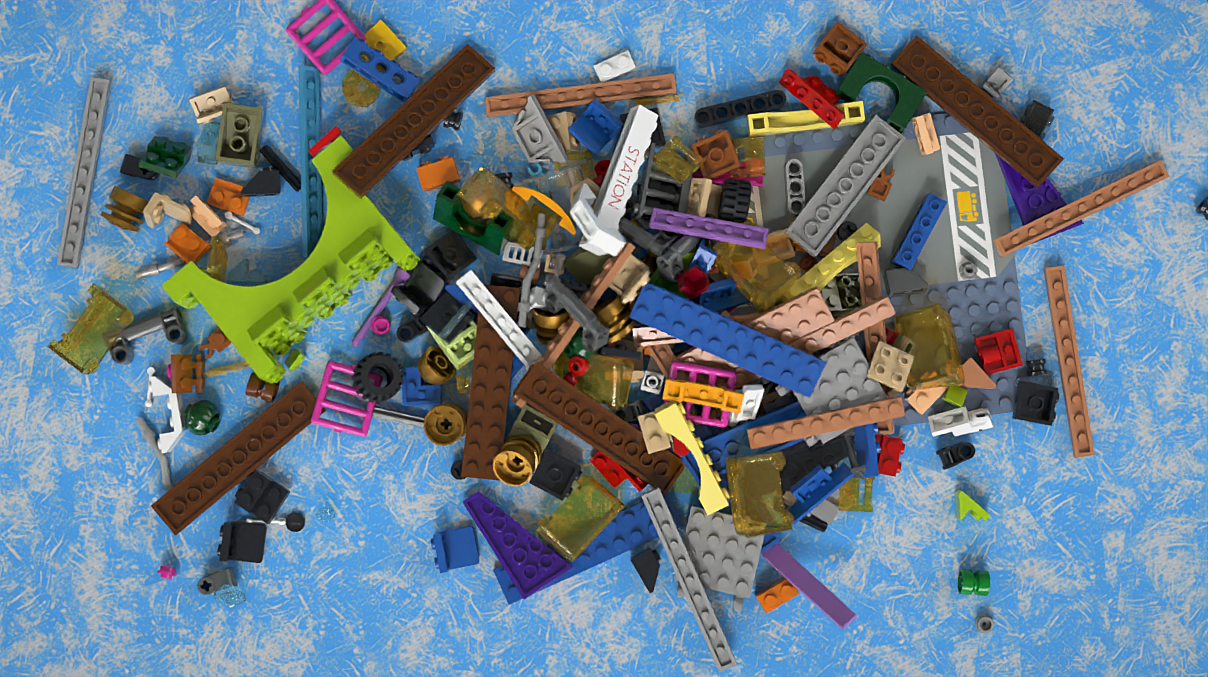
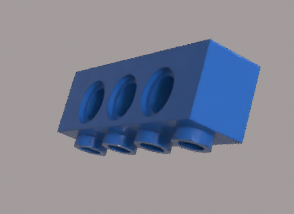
M355 37L340 59V62L403 103L408 100L420 81L414 73L405 71L399 63L394 60L390 61L384 57L381 51L373 50L368 46L367 42ZM360 55L367 56L369 61L361 60ZM376 66H382L385 72H379ZM393 77H399L401 83H396Z
M932 193L925 196L890 261L892 264L907 270L912 269L947 201Z

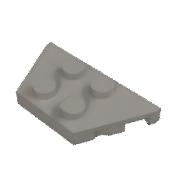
M530 95L527 98L528 103L521 110L518 120L512 127V131L529 163L568 161L569 158L535 95Z

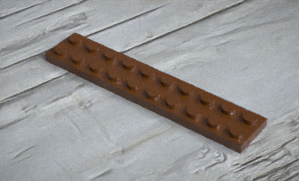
M917 35L892 61L891 66L904 75L907 80L927 91L926 96L1036 188L1064 160L1061 155Z
M467 44L334 168L332 174L362 199L495 72V67Z
M483 284L511 319L517 323L520 288ZM480 311L478 312L461 477L500 481L494 473L493 461L504 445L513 351Z
M535 360L512 392L655 489L660 487L664 495H667L686 466L683 460L667 449L648 454L642 432Z
M302 381L299 382L151 505L153 510L175 536L178 535L250 473L312 423L311 417L317 400L316 397ZM322 407L320 416L327 411L324 407Z

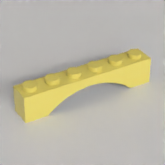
M863 101L835 105L844 112V117L838 127L862 124L865 121ZM812 110L749 114L746 117L748 137L831 128Z
M865 223L782 292L783 302L815 286L821 292L839 272L858 261L856 243L877 241L878 248H880V233L868 223Z
M670 401L656 408L655 416L663 431L681 440L696 458L701 473V483L698 492L699 499L707 515H710L728 506L730 495L726 487H721L719 482L722 480L717 470L713 471L711 468L712 460L708 453L704 454L702 450L704 445L700 437H695L693 423L691 420H686L684 416L686 410L683 404Z

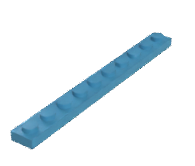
M302 65L298 66L303 257H309L323 233L321 175L311 161L315 156H312L308 151L320 140L319 69Z

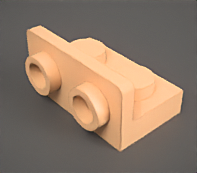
M926 113L911 118L921 155H928L939 150L940 146L931 114Z
M195 195L190 200L193 203L189 208L191 216L211 237L215 238L227 224L200 197Z
M926 371L919 378L921 382L917 386H911L906 391L907 396L904 399L920 415L949 388L937 376L935 371Z

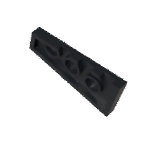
M843 437L829 440L824 444L821 442L810 447L806 446L768 456L777 494L779 495L790 489L816 466L820 465L825 470L847 458L848 453Z

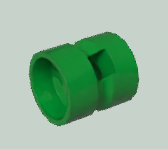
M960 569L958 574L959 594L971 595L974 592L978 596H988L990 590L989 571L977 570L973 573L972 570Z

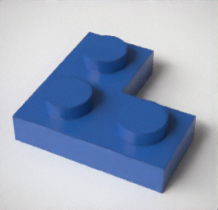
M418 367L401 368V371H404V376H402V379H404L402 384L403 406L442 404L441 385L422 386Z

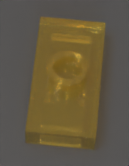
M457 374V393H468L470 378H467V374Z

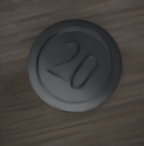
M292 513L286 518V527L291 532H299L305 526V518L300 513Z

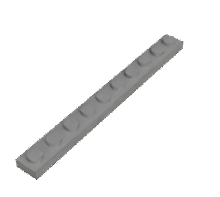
M90 77L57 265L72 268H78L111 87V81L107 79Z
M660 487L642 494L641 497L719 672L736 666L735 656Z

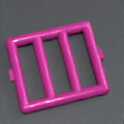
M318 0L309 9L308 7L301 11L303 14L286 28V33L323 75H327L341 63L340 59L347 47L327 65H324L319 57L349 31L357 39L366 41V36L334 0ZM325 4H328L333 12L301 38L295 30ZM339 17L345 25L313 52L307 44Z
M334 361L327 362L311 417L313 424L334 429V432L338 433L346 432L361 437L367 436L376 401L373 403L368 401L367 408L364 410L325 399L328 388L360 397L363 396L361 394L358 395L356 393L357 388H353V386L330 380L333 369L354 375L353 370L357 365L349 366ZM369 371L368 376L369 379L374 380L373 385L381 387L383 376ZM322 407L364 417L361 428L320 418Z
M677 361L671 363L668 379L676 380L678 370L689 371L688 381L696 382L697 373L709 375L707 384L715 386L716 376L728 378L726 389L734 390L737 376L735 371ZM665 399L664 404L670 402L671 400ZM684 401L683 406L686 410L684 416L687 421L691 420L692 423L723 428L727 426L729 411L722 410L721 419L710 418L711 406L703 405L701 416L690 414L692 403Z

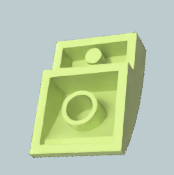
M474 321L450 345L428 328L437 344L457 370L474 359L477 325Z

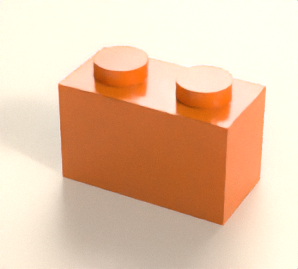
M443 156L438 158V162L432 164L430 161L420 164L419 168H416L424 192L441 188L446 181L451 184L461 181L453 157Z
M782 577L754 595L767 614L799 595V592L785 577Z

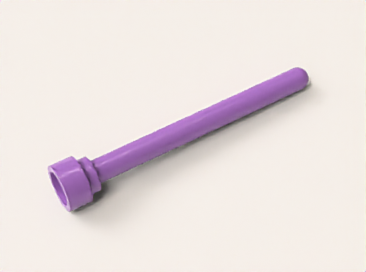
M400 267L397 268L394 281L351 343L353 347L359 346L371 328L372 320L380 315L393 296L390 292L393 286L408 281L411 274L405 272Z

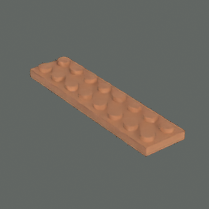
M815 286L742 324L789 344L835 320L818 287ZM693 347L676 356L678 362L725 370H733L739 367L697 347ZM684 371V373L686 374V376H687V378H688V377H689V371ZM697 373L696 382L707 384L709 375Z

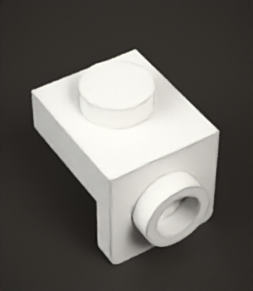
M535 286L530 290L528 302L530 310L535 307L550 312L545 304L546 289Z

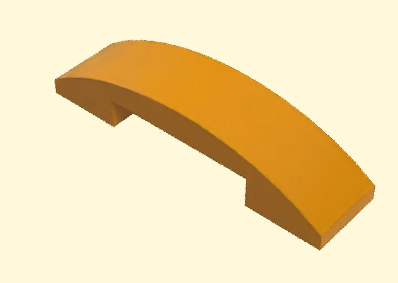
M514 186L512 188L515 193L526 201L533 195L563 217L559 225L573 235L576 234L577 230L571 218L552 198L528 187Z
M666 379L663 399L707 405L734 413H741L744 398L743 393L734 390L673 379Z

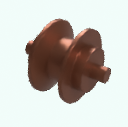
M806 256L799 262V269L804 275L818 262L813 256Z

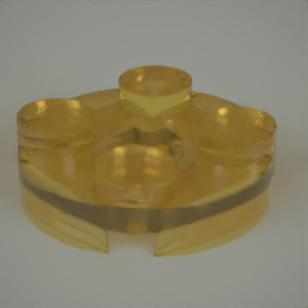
M354 70L348 72L342 81L343 95L354 106L366 108L373 104L380 95V87ZM365 83L366 90L364 92H357L358 88L356 86Z

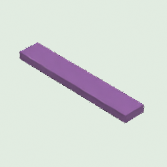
M653 208L649 228L762 249L766 247L769 233L768 228Z
M778 543L761 553V556L841 630H844L857 618V615Z

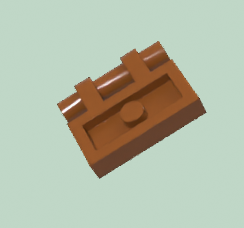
M192 354L171 355L172 393H193L192 385H195L196 393H203V385H205V379H203V368H205L203 354H195V362H192ZM192 368H195V379H192Z

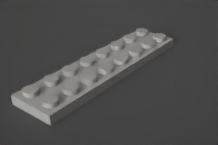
M875 115L784 234L815 258L906 137Z

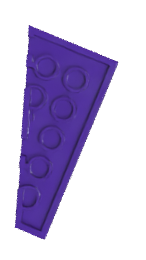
M995 154L1022 225H1026L1067 205L1048 178L1036 188ZM1079 220L1038 241L1054 236L1066 230L1072 229L1084 223L1082 220Z
M479 491L462 501L524 600L573 568Z

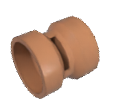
M522 264L519 278L525 277L529 266ZM541 268L536 269L530 283L532 286H538Z

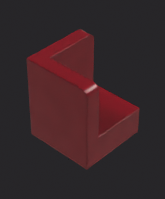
M692 266L678 275L679 290L692 300L709 289L708 274L699 266Z

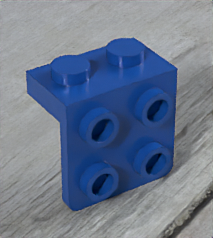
M594 99L585 112L569 126L568 131L591 152L597 154L615 137L624 123L602 103Z
M468 526L433 534L431 546L432 550H436L437 557L434 558L435 567L440 570V573L479 563L473 527Z

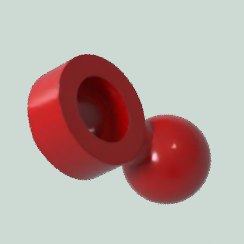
M602 160L594 167L597 177L592 181L600 188L611 162L609 160Z
M580 356L571 358L568 363L570 372L566 373L563 379L575 387L578 383L577 376H581L589 370L588 360Z

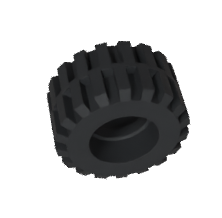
M726 178L720 198L719 220L746 224L751 198L750 181Z
M383 352L371 353L359 361L354 368V375H352L354 383L352 385L353 388H357L356 393L358 395H363V400L369 399L371 403L375 401L381 403L389 400L400 391L401 385L404 382V379H402L404 371H400L402 365L401 363L397 365L395 357L393 359L390 358L391 354L383 355ZM371 368H379L384 371L387 376L385 387H376L370 382L368 374Z

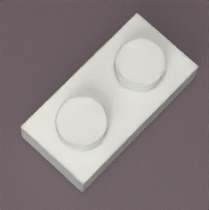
M628 50L593 66L600 83L608 82L636 69Z

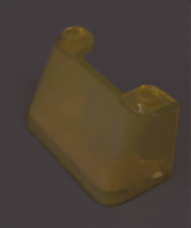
M479 168L475 171L457 195L489 218L497 216L503 209V213L514 219L509 238L528 252L536 241V233L528 204L490 170Z
M749 219L743 223L746 225L759 227L756 223L753 224ZM719 241L713 246V251L718 253L714 261L716 267L727 279L733 277L736 282L735 287L761 313L771 309L801 276V269L795 262L788 261L785 263L767 244L765 249Z
M92 284L88 289L92 297L86 301L90 304L68 334L63 333L61 335L63 339L60 341L53 339L48 345V348L86 375L93 374L98 370L102 359L125 327L133 320V311L108 289L96 284Z
M940 303L895 316L896 323L894 328L896 333L910 338L916 344L910 355L914 356L906 380L908 388L922 390L965 383L952 319Z
M564 349L552 365V368L562 379L566 373L570 372L568 363L571 359L570 356L565 354ZM591 354L588 359L589 370L585 374L577 376L578 383L575 388L598 403L608 404L609 409L619 410V407H626L635 362Z
M782 451L726 458V472L733 522L738 535L749 538L793 530V515L787 509H784L779 471L783 469L786 462Z
M584 474L576 482L579 486L548 518L544 516L536 524L539 526L536 531L569 563L573 562L626 506L590 474L588 476Z

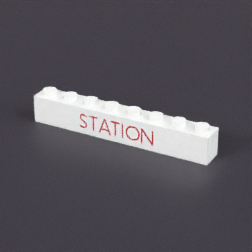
M637 105L629 111L593 207L594 213L605 229L617 228L619 230L618 224L620 218L625 213L626 202L631 197V188L638 178L637 172L644 162V153L651 143L650 137L652 132L657 127L656 121L659 115L641 105ZM583 234L579 244L580 247L597 256L607 254L606 251L591 244Z

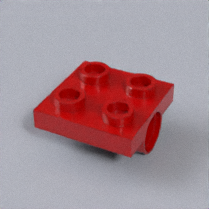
M1012 328L974 338L982 370L987 375L1023 365Z

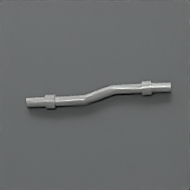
M538 214L537 227L534 229L533 260L523 279L521 303H518V327H526L527 313L530 310V304H528L530 283L541 261L542 243L546 233L544 229L545 214Z
M243 230L230 234L226 232L220 234V237L205 242L211 247L220 244L226 245L230 244L233 240L245 237V233ZM179 258L159 265L156 263L149 265V268L136 271L135 275L137 279L150 275L156 276L163 271L182 266L186 262Z
M143 417L136 420V423L143 432V438L146 442H149L159 458L163 484L167 491H169L174 485L170 478L167 456L159 449L154 431L149 429Z

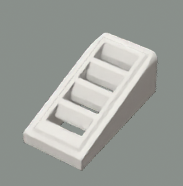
M508 242L505 246L502 260L530 266L534 247ZM511 247H513V257L508 258ZM518 249H522L520 260L516 259ZM525 251H529L527 261H523Z

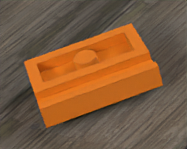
M215 178L206 204L244 216L250 197H240V192L244 187Z
M183 223L172 233L170 239L164 242L169 249L186 263H189L191 260L194 263L199 261L211 247Z

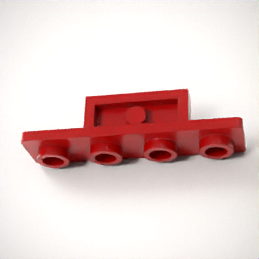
M787 68L779 83L833 129L837 128L844 117V112L835 106L841 97L836 94L835 90L826 86L819 77L810 75L801 78L791 68Z
M600 451L589 459L614 488L626 478L639 492L648 485V483Z

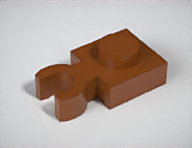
M885 167L879 173L880 178H875L866 193L882 202L886 200L892 186L888 179L892 178L895 174V170L892 169L890 174L886 175L884 173Z
M218 328L207 337L210 343L201 345L199 351L208 348L209 353L205 358L209 359L214 355L215 350L221 353L232 343L223 331Z

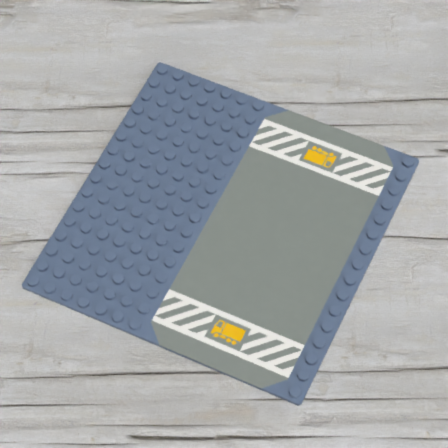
M948 113L931 115L940 149L928 155H921L912 120L909 121L901 133L906 139L885 165L884 173L886 175H889L892 169L895 170L894 176L888 179L892 186L886 200L882 202L867 195V189L842 222L851 221L856 224L858 229L865 223H868L880 233L881 247L878 248L883 297L887 295L883 275L888 268L898 267L890 261L923 199L927 194L932 193L947 201L912 269L909 270L928 283L926 292L889 298L896 314L884 319L885 328L910 338L916 344L910 355L914 356L904 389L896 395L902 397L905 416L894 418V426L929 422L928 416L958 408L943 400V393L920 415L904 398L907 396L906 391L911 386H917L921 382L919 378L926 371H935L937 376L948 386L950 382L954 383L950 372L966 358L971 357L982 369L974 338L1012 328L1023 365L988 375L997 385L995 389L962 387L968 391L962 407L966 406L968 411L988 408L990 415L1011 413L1014 411L1019 381L1030 382V376L1027 374L1029 366L1026 365L1028 358L1014 252L1001 258L993 242L994 239L1011 232L1005 178L995 153ZM869 123L839 126L835 129L831 127L734 138L733 142L740 162L764 160L763 187L751 186V198L746 225L768 228V234L778 229H788L797 216H791L786 210L784 166L791 159H798L802 162L805 204H807ZM695 156L696 169L698 172L701 169ZM790 164L789 171L797 173V165ZM791 183L790 190L798 192V184ZM792 202L791 204L793 211H800L799 203ZM837 235L834 249L844 242ZM720 241L716 252L723 255L719 272L709 274L710 278L718 282L730 277L728 261L734 255L753 253L751 246ZM795 252V257L759 267V271L753 279L740 280L742 286H748L755 300L754 302L736 307L730 315L763 313L775 307L770 306L768 287L784 280H788L789 283L796 282L803 276L802 271L799 269V262L802 258L812 255ZM815 257L817 262H820L823 259V257ZM858 261L847 266L838 274L859 273ZM965 262H971L972 265H976L978 268L977 277L973 280L962 279L959 273L960 266ZM863 329L860 330L859 335L854 337L867 361ZM824 347L811 355L818 357L830 349ZM792 393L788 396L777 398L773 403H765L763 406L767 413L794 402L797 398Z

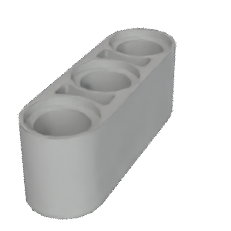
M791 159L784 166L786 210L791 216H798L806 206L804 171L800 160ZM790 164L797 165V173L789 171ZM791 183L798 184V192L790 190ZM792 202L800 204V211L795 212L792 210Z

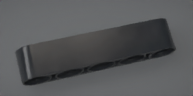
M774 90L703 107L696 111L694 123L697 127L705 128L746 118L749 114L776 111L784 106L786 95L781 90ZM779 96L782 103L775 104L772 101V97ZM756 100L761 101L763 108L757 109L754 107L753 102ZM742 105L745 108V112L737 113L735 106ZM723 109L726 112V117H718L716 111ZM705 114L707 115L708 120L706 122H700L698 120V115Z

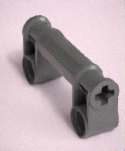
M628 199L625 205V213L620 218L618 224L619 233L644 248L647 252L651 251L657 256L664 255L667 249L679 239L680 233L661 230L656 235H652L630 221L634 204Z
M710 213L705 215V217L717 219ZM684 234L667 249L664 255H659L656 260L659 277L677 285L678 275L684 272L682 258L696 245L699 246L702 237ZM703 238L706 240L705 247L713 251L717 250L720 241Z
M559 277L550 280L546 285L545 299L548 310L555 314L565 308L584 329L582 344L588 352L593 353L607 344L610 330L599 322V318L592 313L570 288H566L561 283Z
M174 306L172 310L167 312H159L119 327V330L112 333L106 332L104 333V340L112 360L122 365H129L134 359L130 341L163 329L167 340L179 345L186 342L188 334L183 323L182 314L179 308ZM179 330L180 336L178 339L174 340L173 334L175 331ZM125 351V358L120 360V353Z

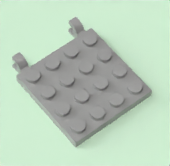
M853 337L818 356V358L827 361L810 398L793 391L807 416L887 399L879 382L867 377L869 364ZM782 385L775 387L780 396L791 390ZM850 428L806 437L804 440L809 447L819 439L824 444Z
M692 505L683 541L703 587L736 595L733 610L741 611L743 598H750L767 523L720 511L707 515L703 507ZM675 574L674 580H675V581H679L678 578H677V576H676V574ZM679 582L676 596L684 597L685 594Z

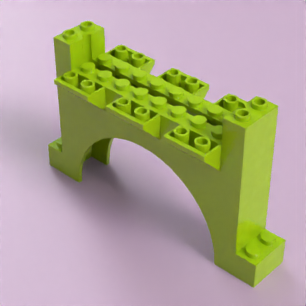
M339 136L311 160L321 175L325 186L327 216L323 233L317 246L306 261L296 270L272 283L242 287L216 280L205 268L199 269L191 260L161 285L176 304L188 310L201 303L258 377L271 384L280 381L283 378V374L287 372L274 355L278 357L280 355L283 356L290 351V347L293 344L301 342L305 338L304 335L308 333L305 328L311 326L316 317L322 320L324 318L327 319L334 314V310L337 307L345 305L349 301V297L352 296L348 290L355 289L359 285L360 280L366 283L375 280L379 275L378 273L383 269L389 268L393 261L406 272L416 267L420 260L367 194L360 199L332 174V170L354 151L342 136Z

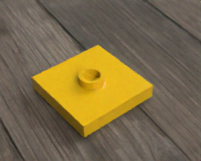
M382 20L378 21L364 34L366 36L365 42H367L368 46L373 50L381 51L384 57L390 61L398 58L407 49ZM362 55L367 61H369L367 56ZM376 66L379 72L384 70L382 66Z

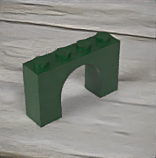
M861 52L836 94L843 101L850 103L854 102L862 87L868 83L880 82L887 85L895 95V107L886 123L901 134L927 91L907 80L904 75L895 73L889 66L875 61L871 55Z
M446 181L436 196L433 219L499 256L509 241L514 218L497 209L488 223L474 219L462 206L463 190Z

